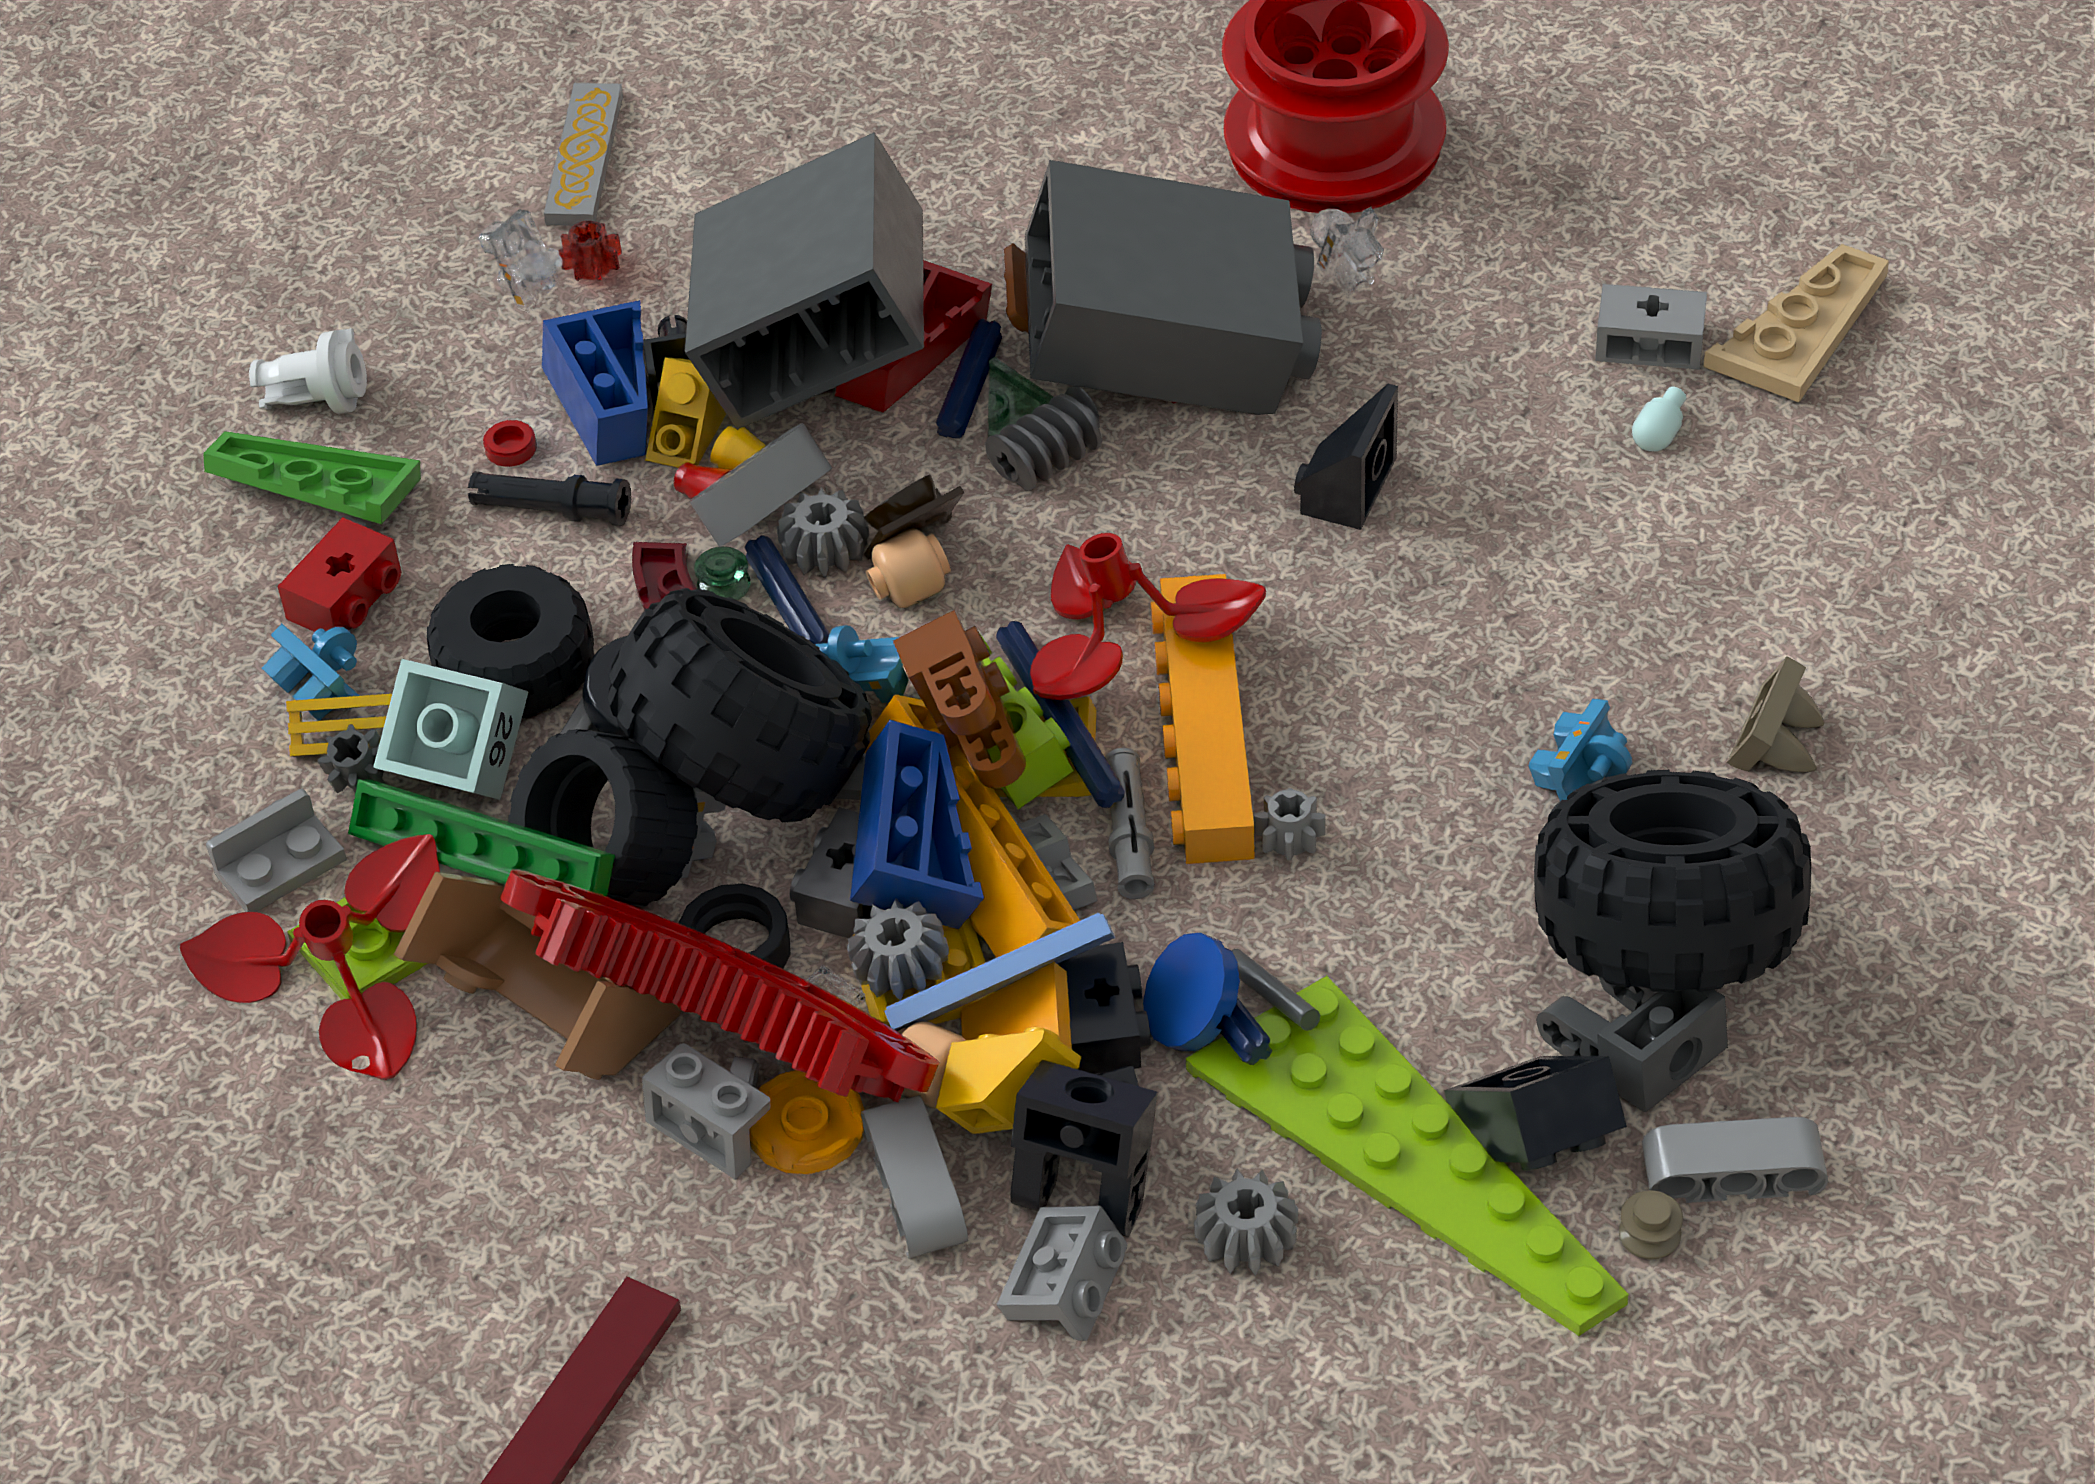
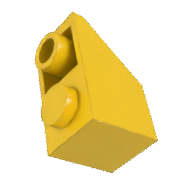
M665 358L645 461L677 468L686 462L698 466L726 416V412L690 360Z
M1030 1027L1022 1033L1001 1036L982 1034L978 1039L951 1043L936 1109L972 1134L1013 1129L1016 1095L1040 1062L1045 1060L1078 1069L1081 1056L1062 1043L1060 1037L1055 1032L1040 1027Z

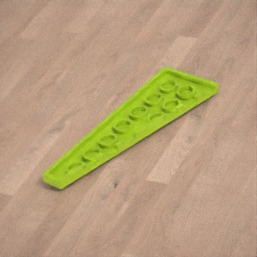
M1327 975L1296 993L1320 1013V1021L1312 1030H1303L1275 1007L1254 1018L1270 1037L1269 1047L1272 1049V1053L1267 1060L1260 1059L1254 1065L1246 1064L1224 1037L1217 1039L1186 1058V1070L1195 1079L1201 1078L1225 1094L1226 1100L1238 1108L1244 1107L1271 1125V1130L1284 1139L1289 1137L1321 1159L1323 1165L1387 1208L1393 1207L1420 1225L1421 1231L1433 1239L1439 1238L1466 1256L1468 1262L1482 1272L1487 1270L1520 1292L1521 1298L1576 1335L1580 1336L1628 1305L1629 1294L1504 1162H1495L1443 1097Z

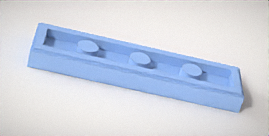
M1094 914L887 1006V1010L884 1011L891 1028L896 1031L908 1028L916 1022L932 1020L1004 988L1052 962L1058 964L1115 938L1114 933L1104 914Z

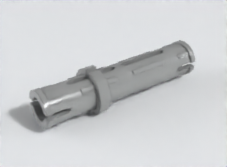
M1117 748L1110 751L1105 758L1124 788L1125 795L1122 801L1114 802L1110 807L1113 832L1108 839L1109 850L1117 863L1118 892L1129 899H1140L1148 896L1154 890L1155 884L1150 855H1152L1155 849L1153 833L1146 827L1144 796L1140 775V755L1130 748Z

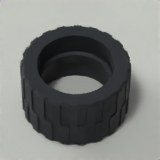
M568 730L564 734L558 733L548 738L544 745H539L531 754L530 760L526 765H523L518 775L519 779L516 787L513 788L508 822L593 848L591 836L593 810L602 788L609 780L615 801V821L611 838L604 852L614 854L615 857L607 897L637 908H643L652 901L660 900L672 886L677 884L682 877L686 864H689L693 854L694 840L697 839L698 804L697 798L694 796L693 787L677 778L676 774L661 763L657 764L642 751V747L634 739L628 736L591 730Z

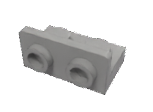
M298 789L290 795L276 800L251 817L225 829L206 843L215 875L246 912L259 911L347 860L344 848L315 816L310 796L304 789Z
M679 1044L642 1076L646 1122L736 1180L751 1165L749 1128L771 1109L770 1097L687 1044Z
M1101 1206L1040 1207L999 1298L998 1308L1007 1320H1059L1074 1340H1088L1094 1323L1102 1311L1104 1300L1116 1272L1123 1262L1127 1249L1126 1240Z

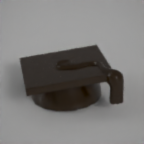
M930 474L915 481L879 504L863 518L871 527L878 531L866 549L865 557L868 560L871 559L874 546L908 529L914 528L922 532L939 522L943 524L948 523L952 518V510L964 494L962 487L959 486L941 495L938 488L935 489L934 481Z

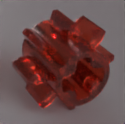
M592 220L581 221L573 225L568 234L561 235L562 248L558 250L562 270L573 269L576 281L580 279H597L600 281L611 269L618 270L620 268L618 256L622 254L619 235H607L604 223Z

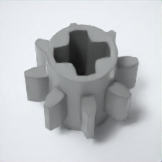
M1288 788L1287 790L1275 793L1272 797L1264 796V812L1254 813V834L1263 837V852L1265 853L1274 850L1279 854L1285 855L1287 860H1292L1294 855L1301 854L1305 850L1314 854L1316 852V837L1325 835V814L1317 813V797H1307L1300 791Z

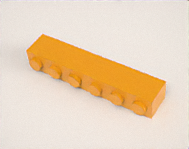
M1226 574L1160 578V591L1167 601L1176 603V594L1183 586L1203 579H1226ZM1152 601L1151 620L1153 634H1164V641L1154 642L1157 675H1168V683H1158L1161 716H1172V724L1162 725L1165 759L1176 758L1177 766L1166 768L1169 801H1180L1181 810L1171 811L1173 845L1184 844L1186 864L1255 859L1254 821L1233 634L1211 642H1193L1183 639L1174 631L1173 620L1175 616L1166 615Z
M894 695L869 730L870 743L865 750V754L889 720L940 733L924 702L921 699ZM961 743L952 748H949L947 745L960 798L956 804L962 832H968L972 847L968 857L974 882L981 883L984 896L983 901L970 915L971 925L974 930L985 939L995 957L998 958L1081 921L994 789L981 784L968 762Z

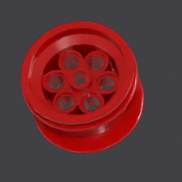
M1249 0L1228 23L1222 39V58L1225 69L1230 79L1239 89L1231 99L1225 113L1224 139L1232 164L1240 177L1262 196L1289 200L1290 208L1321 214H1346L1367 211L1390 204L1414 191L1428 178L1435 168L1446 136L1445 112L1436 93L1431 89L1443 73L1449 52L1447 32L1437 13L1424 0Z

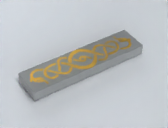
M574 83L544 210L546 225L595 226L623 99L622 84Z

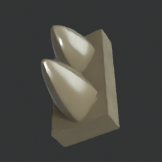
M1786 656L1762 683L1729 756L1728 764L1748 772L1759 760L1777 769L1790 772H1812L1817 769L1805 746L1790 730L1782 725L1783 723L1797 728H1815L1823 726L1825 723L1815 701L1799 685L1806 669L1805 666Z

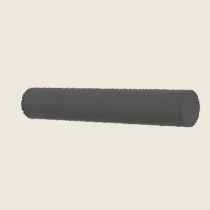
M1239 949L1231 950L1237 959L1239 979L1303 1030H1312L1317 1026L1320 1021V1013L1317 1009Z

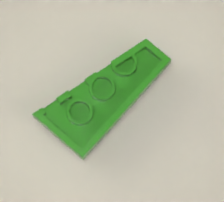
M226 431L203 453L204 472L381 525L421 480L420 460Z

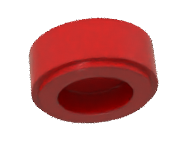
M507 420L499 422L489 428L483 438L486 457L492 463L503 467L517 466L527 462L533 457L537 449L534 430L530 425L522 421Z

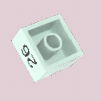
M401 659L373 768L500 800L528 691L504 683Z

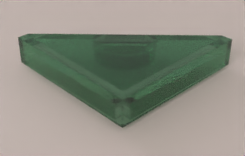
M996 357L989 361L988 437L995 434L999 435L1002 428L1016 424L1020 417L1032 414L1035 408L1043 404H1049L1051 398L1054 397Z

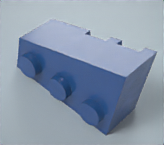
M640 300L543 320L542 369L595 465L599 466L644 456L646 453L648 405L645 364L643 360Z

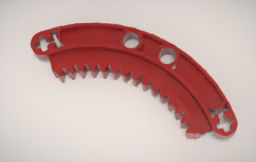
M512 869L500 899L521 912L536 916L531 934L541 937L535 954L551 964L558 966L561 963L573 971H587L598 979L602 977L608 978L618 986H630L637 993L642 995L651 994L662 1003H673L681 1011L696 1013L706 1022L718 1023L721 1025V1029L741 1035V1039L758 1043L759 1049L776 1053L777 1059L792 1063L791 1068L806 1073V1078L819 1082L818 1087L837 1095L847 1097L851 1088L855 1092L861 1093L863 1091L874 1096L890 1098L894 1102L899 1103L905 1088L923 1093L928 1092L940 1062L890 1026L834 994L741 949L640 908L527 871Z

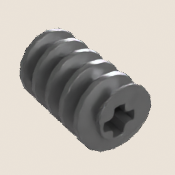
M1078 386L1069 387L1065 394L1051 398L1049 404L1038 406L1032 414L1020 417L1016 424L1002 428L999 435L989 436L985 443L986 454L991 464L1002 477L1013 482L1016 481L1026 491L1032 490L1037 483L1036 476L1042 480H1048L1052 477V465L1058 470H1064L1069 465V456L1074 460H1080L1085 456V446L1091 450L1098 449L1101 446L1102 438L1099 430L1100 423L1097 408L1083 388Z

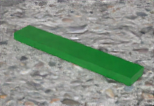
M358 779L348 830L349 835L386 846L400 839L431 834L436 842L439 864L502 884H506L512 869H518L607 897L614 854L374 780Z

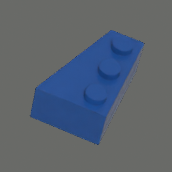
M889 720L866 751L850 901L871 907L873 904L883 910L891 909L895 898L903 904L904 909L919 901L922 907L926 909L927 914L936 913L937 919L941 921L942 925L959 929L983 901L984 896L981 883L974 882L968 857L972 847L968 832H962L956 804L960 798L944 734Z

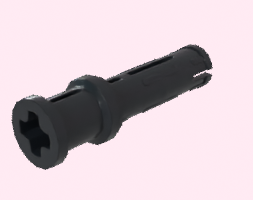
M474 471L468 483V488L478 489L477 493H468L471 505L484 504L562 512L565 518L575 522H580L583 517L607 519L611 525L623 526L631 509L630 483L626 479L616 478L613 483L587 481L585 475L574 474L565 481L486 474Z

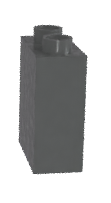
M875 132L694 215L685 353L737 430L924 348L923 209Z
M1049 160L1025 233L1030 379L1255 415L1276 413L1290 377L1306 380L1312 377L1321 348V321L1317 317L1301 315L1300 308L1304 306L1312 285L1314 251L1310 246L1293 243L1289 200Z

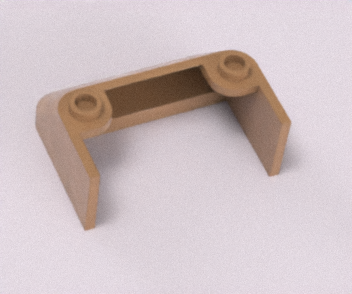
M435 872L393 955L404 961L437 965L446 971L443 977L444 980L461 991L474 994L477 988L495 990L567 1039L555 1063V1066L561 1070L579 1072L596 1080H601L603 1075H616L680 1016L682 1011L673 1003H662L651 994L642 995L630 986H618L608 978L602 977L598 979L584 970L579 972L573 971L561 963L558 966L553 965L536 955L535 952L541 937L531 934L536 916L521 912L500 899L505 884L491 880Z

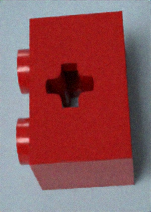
M342 517L277 586L286 620L313 632L318 629L327 631L334 627H344L348 630L350 628H358L366 619L368 610L383 593L388 594L392 592L399 582L402 571L395 541L393 538Z

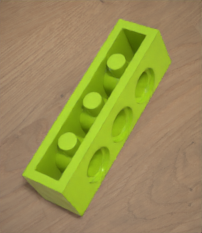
M982 637V639H983V641H984V643H985V645H986V647H987V649H988V651H989V653H990V655H991L992 652H991L989 646L987 645L986 641H985L984 638ZM998 656L992 661L986 658L982 660L985 666L996 662L1009 687L1010 692L1001 696L1010 715L1016 738L1026 758V766L1022 775L1012 784L1001 788L1015 807L1020 809L1074 771L1063 752L1064 749L1070 746V743L1053 718H1049L1045 722L1039 718L1044 713L1026 687L1019 691L1015 690L1014 686L1018 684L1017 680L1001 657ZM997 745L987 749L993 763L1001 759Z

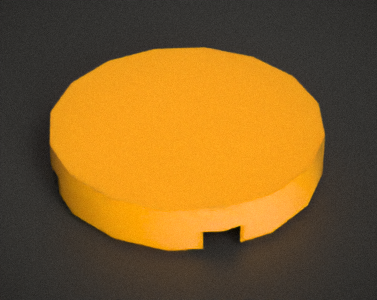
M798 1070L777 1075L759 1088V1091L770 1097L771 1109L749 1128L752 1150L765 1164L785 1173L812 1174L832 1169L850 1157L863 1139L864 1127L861 1111H864L859 1092H855L850 1088L847 1097L837 1095L818 1087L819 1082L806 1078V1073Z

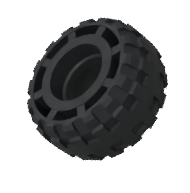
M684 588L670 591L660 602L652 603L648 609L644 610L633 626L611 665L612 670L609 674L611 685L607 698L612 715L617 717L618 725L629 738L634 739L642 747V751L657 764L661 763L676 774L677 778L694 789L696 787L713 796L714 800L733 809L739 808L747 811L752 816L765 820L779 819L782 823L798 822L810 818L823 805L830 806L850 778L870 743L868 729L872 721L871 705L861 686L849 677V673L838 662L830 659L820 651L818 646L804 636H799L771 616L762 614L748 607L747 604L733 598L716 595L712 591Z
M1670 769L1647 770L1643 774L1627 775L1624 773L1606 777L1600 783L1594 785L1586 784L1574 790L1567 796V800H1561L1556 804L1548 815L1547 823L1538 834V845H1536L1534 863V893L1538 923L1548 936L1549 944L1557 955L1562 959L1567 958L1568 964L1587 976L1596 975L1601 977L1608 984L1629 988L1630 986L1649 988L1651 992L1675 993V990L1697 989L1698 992L1721 989L1724 985L1734 982L1742 984L1760 977L1765 973L1766 968L1774 969L1791 954L1792 947L1797 944V939L1801 937L1802 926L1808 925L1811 895L1810 843L1807 835L1801 833L1797 815L1788 808V804L1772 792H1763L1754 783L1736 777L1728 779L1718 777L1715 773L1694 770L1692 773L1670 772Z

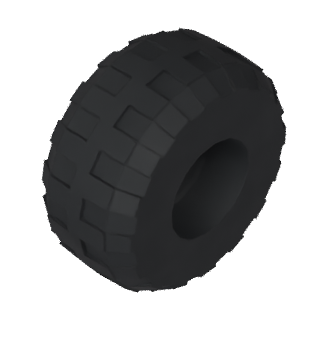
M505 564L488 570L484 568L472 573V576L464 581L460 580L436 604L430 615L431 619L427 627L428 653L432 666L504 683L528 691L522 719L535 716L537 713L547 709L551 710L577 691L584 683L588 665L594 656L592 625L585 601L579 591L577 592L570 585V582L564 578L531 565H526L525 567ZM517 639L515 641L503 642L505 640Z

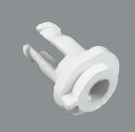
M350 328L323 332L318 338L316 350L282 355L269 362H265L263 359L253 360L249 370V381L252 388L265 386V398L259 401V408L261 410H270L272 405L276 404L300 405L326 400L333 412L342 414L353 412L356 409L358 397H363L366 392L367 374L362 353L355 343L354 330Z

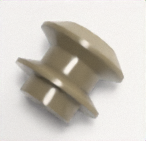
M1648 1190L1635 1193L1624 1202L1620 1214L1619 1237L1623 1246L1630 1253L1643 1259H1660L1676 1250L1681 1241V1227L1683 1224V1212L1676 1200L1663 1192Z

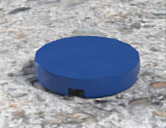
M1203 933L1184 934L1171 942L1155 961L1146 982L1143 1008L1147 1012L1149 1029L1153 1039L1166 1047L1181 1052L1197 1051L1211 1043L1222 1031L1216 1027L1223 1015L1231 1016L1237 1003L1240 979L1237 959L1231 950L1224 947L1222 941Z

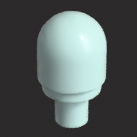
M1669 387L1662 398H1653L1645 404L1632 426L1633 439L1640 448L1647 451H1660L1670 445L1682 426L1683 414L1680 408L1686 400V394L1681 389Z

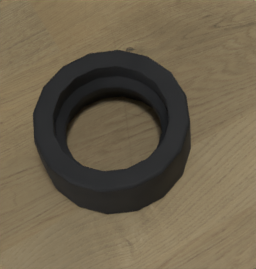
M743 883L720 885L702 892L686 906L678 923L703 934L713 926L727 920L747 919L759 922L766 927L769 936L756 950L749 953L784 969L791 955L787 914L779 900L763 888Z

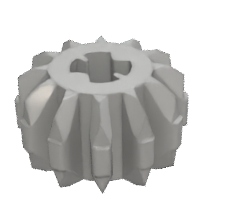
M821 487L818 495L809 496L800 492L797 503L784 504L782 518L778 520L777 534L778 542L782 545L783 555L788 565L798 563V567H800L803 575L814 569L815 566H818L825 578L830 569L829 566L836 565L838 569L847 573L849 560L862 561L865 550L864 546L868 545L869 527L868 523L863 519L864 513L860 507L859 500H848L843 490L833 495H827Z
M895 898L891 909L884 911L872 904L871 919H855V927L853 929L855 935L848 938L847 951L850 961L853 962L852 968L856 979L859 980L861 985L869 984L870 990L874 992L877 998L892 989L893 994L901 1001L905 990L914 988L921 992L925 990V979H941L942 963L948 960L949 954L947 939L943 937L942 923L937 919L936 913L927 914L926 909L922 907L919 901L904 909L903 904Z
M1237 1168L1231 1182L1214 1177L1210 1185V1193L1199 1194V1199L1196 1203L1197 1220L1194 1221L1195 1237L1198 1239V1243L1204 1244V1253L1209 1262L1224 1257L1225 1267L1229 1274L1239 1266L1240 1261L1248 1262L1249 1269L1256 1276L1261 1268V1258L1279 1267L1283 1259V1250L1293 1249L1297 1240L1298 1207L1295 1205V1200L1288 1199V1190L1285 1188L1284 1181L1268 1184V1178L1263 1169L1253 1179H1244L1243 1174Z

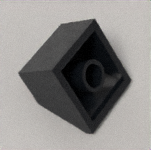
M1539 1056L1444 1090L1447 1103L1495 1162L1520 1163L1521 1170H1534L1552 1165L1557 1162L1555 1153L1570 1148L1571 1152H1582L1601 1147L1606 1144L1604 1135L1627 1127L1609 1056Z

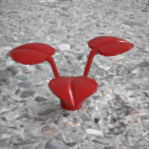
M1113 533L1094 535L1087 539L1080 549L1067 544L1054 571L1051 584V602L1055 611L1064 618L1079 620L1093 615L1094 630L1090 638L1081 634L1065 635L1050 641L1041 648L1035 656L1030 670L1034 694L1042 698L1057 700L1079 698L1100 690L1116 676L1122 665L1123 652L1116 643L1102 642L1105 635L1103 608L1109 609L1112 603L1121 601L1129 596L1135 588L1136 582L1166 615L1175 616L1173 620L1175 633L1179 637L1193 642L1216 641L1237 631L1264 601L1267 592L1266 588L1248 581L1223 578L1203 579L1183 586L1176 594V603H1171L1164 598L1143 574L1141 565L1139 563H1131L1128 560L1122 540L1118 535Z
M431 834L400 839L379 848L363 858L350 872L346 880L344 895L347 903L353 909L364 914L351 911L347 905L341 907L338 903L331 900L312 902L302 911L299 927L293 930L294 939L285 954L286 937L276 921L260 912H241L218 921L200 935L181 943L180 951L183 959L196 980L212 994L232 1002L250 1003L268 998L278 991L281 985L279 967L291 965L303 944L306 943L309 951L316 958L324 961H335L351 997L350 999L334 1002L323 1014L319 1026V1040L323 1051L332 1062L344 1069L370 1075L381 1080L394 1078L407 1063L417 1037L415 1010L407 995L392 983L380 982L374 984L361 994L345 958V954L353 944V931L349 922L366 926L371 924L376 918L379 924L390 932H405L434 873L441 872L435 839ZM359 1056L369 1057L370 1065L365 1069L352 1068V1060Z

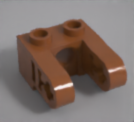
M955 610L893 640L911 683L931 714L940 733L944 734L949 748L961 743L969 764L984 786L988 788H1002L1015 782L1025 769L1026 758L1016 738L1010 715L1001 696L1009 693L1010 690L996 662L985 666L982 661L990 657V653L976 626L965 630ZM997 745L1001 759L993 763L987 749Z

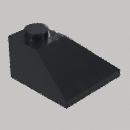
M1389 383L1385 385L1318 445L1309 464L1302 463L1295 478L1294 493L1300 495L1301 515L1358 530L1362 529L1397 459V385Z

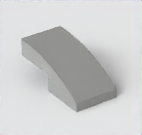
M1046 814L1017 824L1073 910L1097 901L1094 882L1071 857L1067 837Z

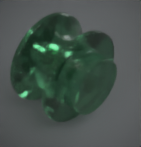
M726 546L711 548L703 552L695 562L694 571L698 579L697 589L712 591L716 595L725 598L730 597L735 600L741 599L748 592L751 585L750 576L747 572L748 561L746 556L738 549Z

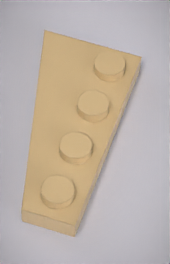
M1841 244L1800 276L1799 285L1786 294L1780 292L1768 302L1767 310L1753 321L1747 318L1733 331V337L1723 345L1716 343L1705 351L1703 367L1800 402L1887 277L1889 260Z

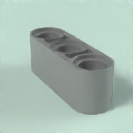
M801 423L770 442L693 497L689 502L720 547L749 530L830 471L832 467L804 423Z
M918 1095L900 1100L899 1103L893 1102L861 1111L867 1142L872 1141L875 1153L873 1159L883 1188L889 1189L891 1198L890 1208L900 1237L905 1235L907 1257L912 1258L968 1242V1233L962 1208L921 1096Z
M1804 1117L1670 1124L1651 1130L1642 1140L1649 1190L1663 1192L1673 1199L1686 1198V1203L1727 1200V1195L1747 1194L1748 1199L1789 1197V1191L1808 1190L1809 1195H1816L1825 1189L1829 1182L1818 1125L1813 1120Z

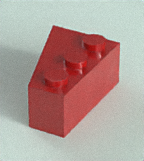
M923 260L924 348L836 386L835 396L884 413L970 337L973 327L978 320H987L992 284Z

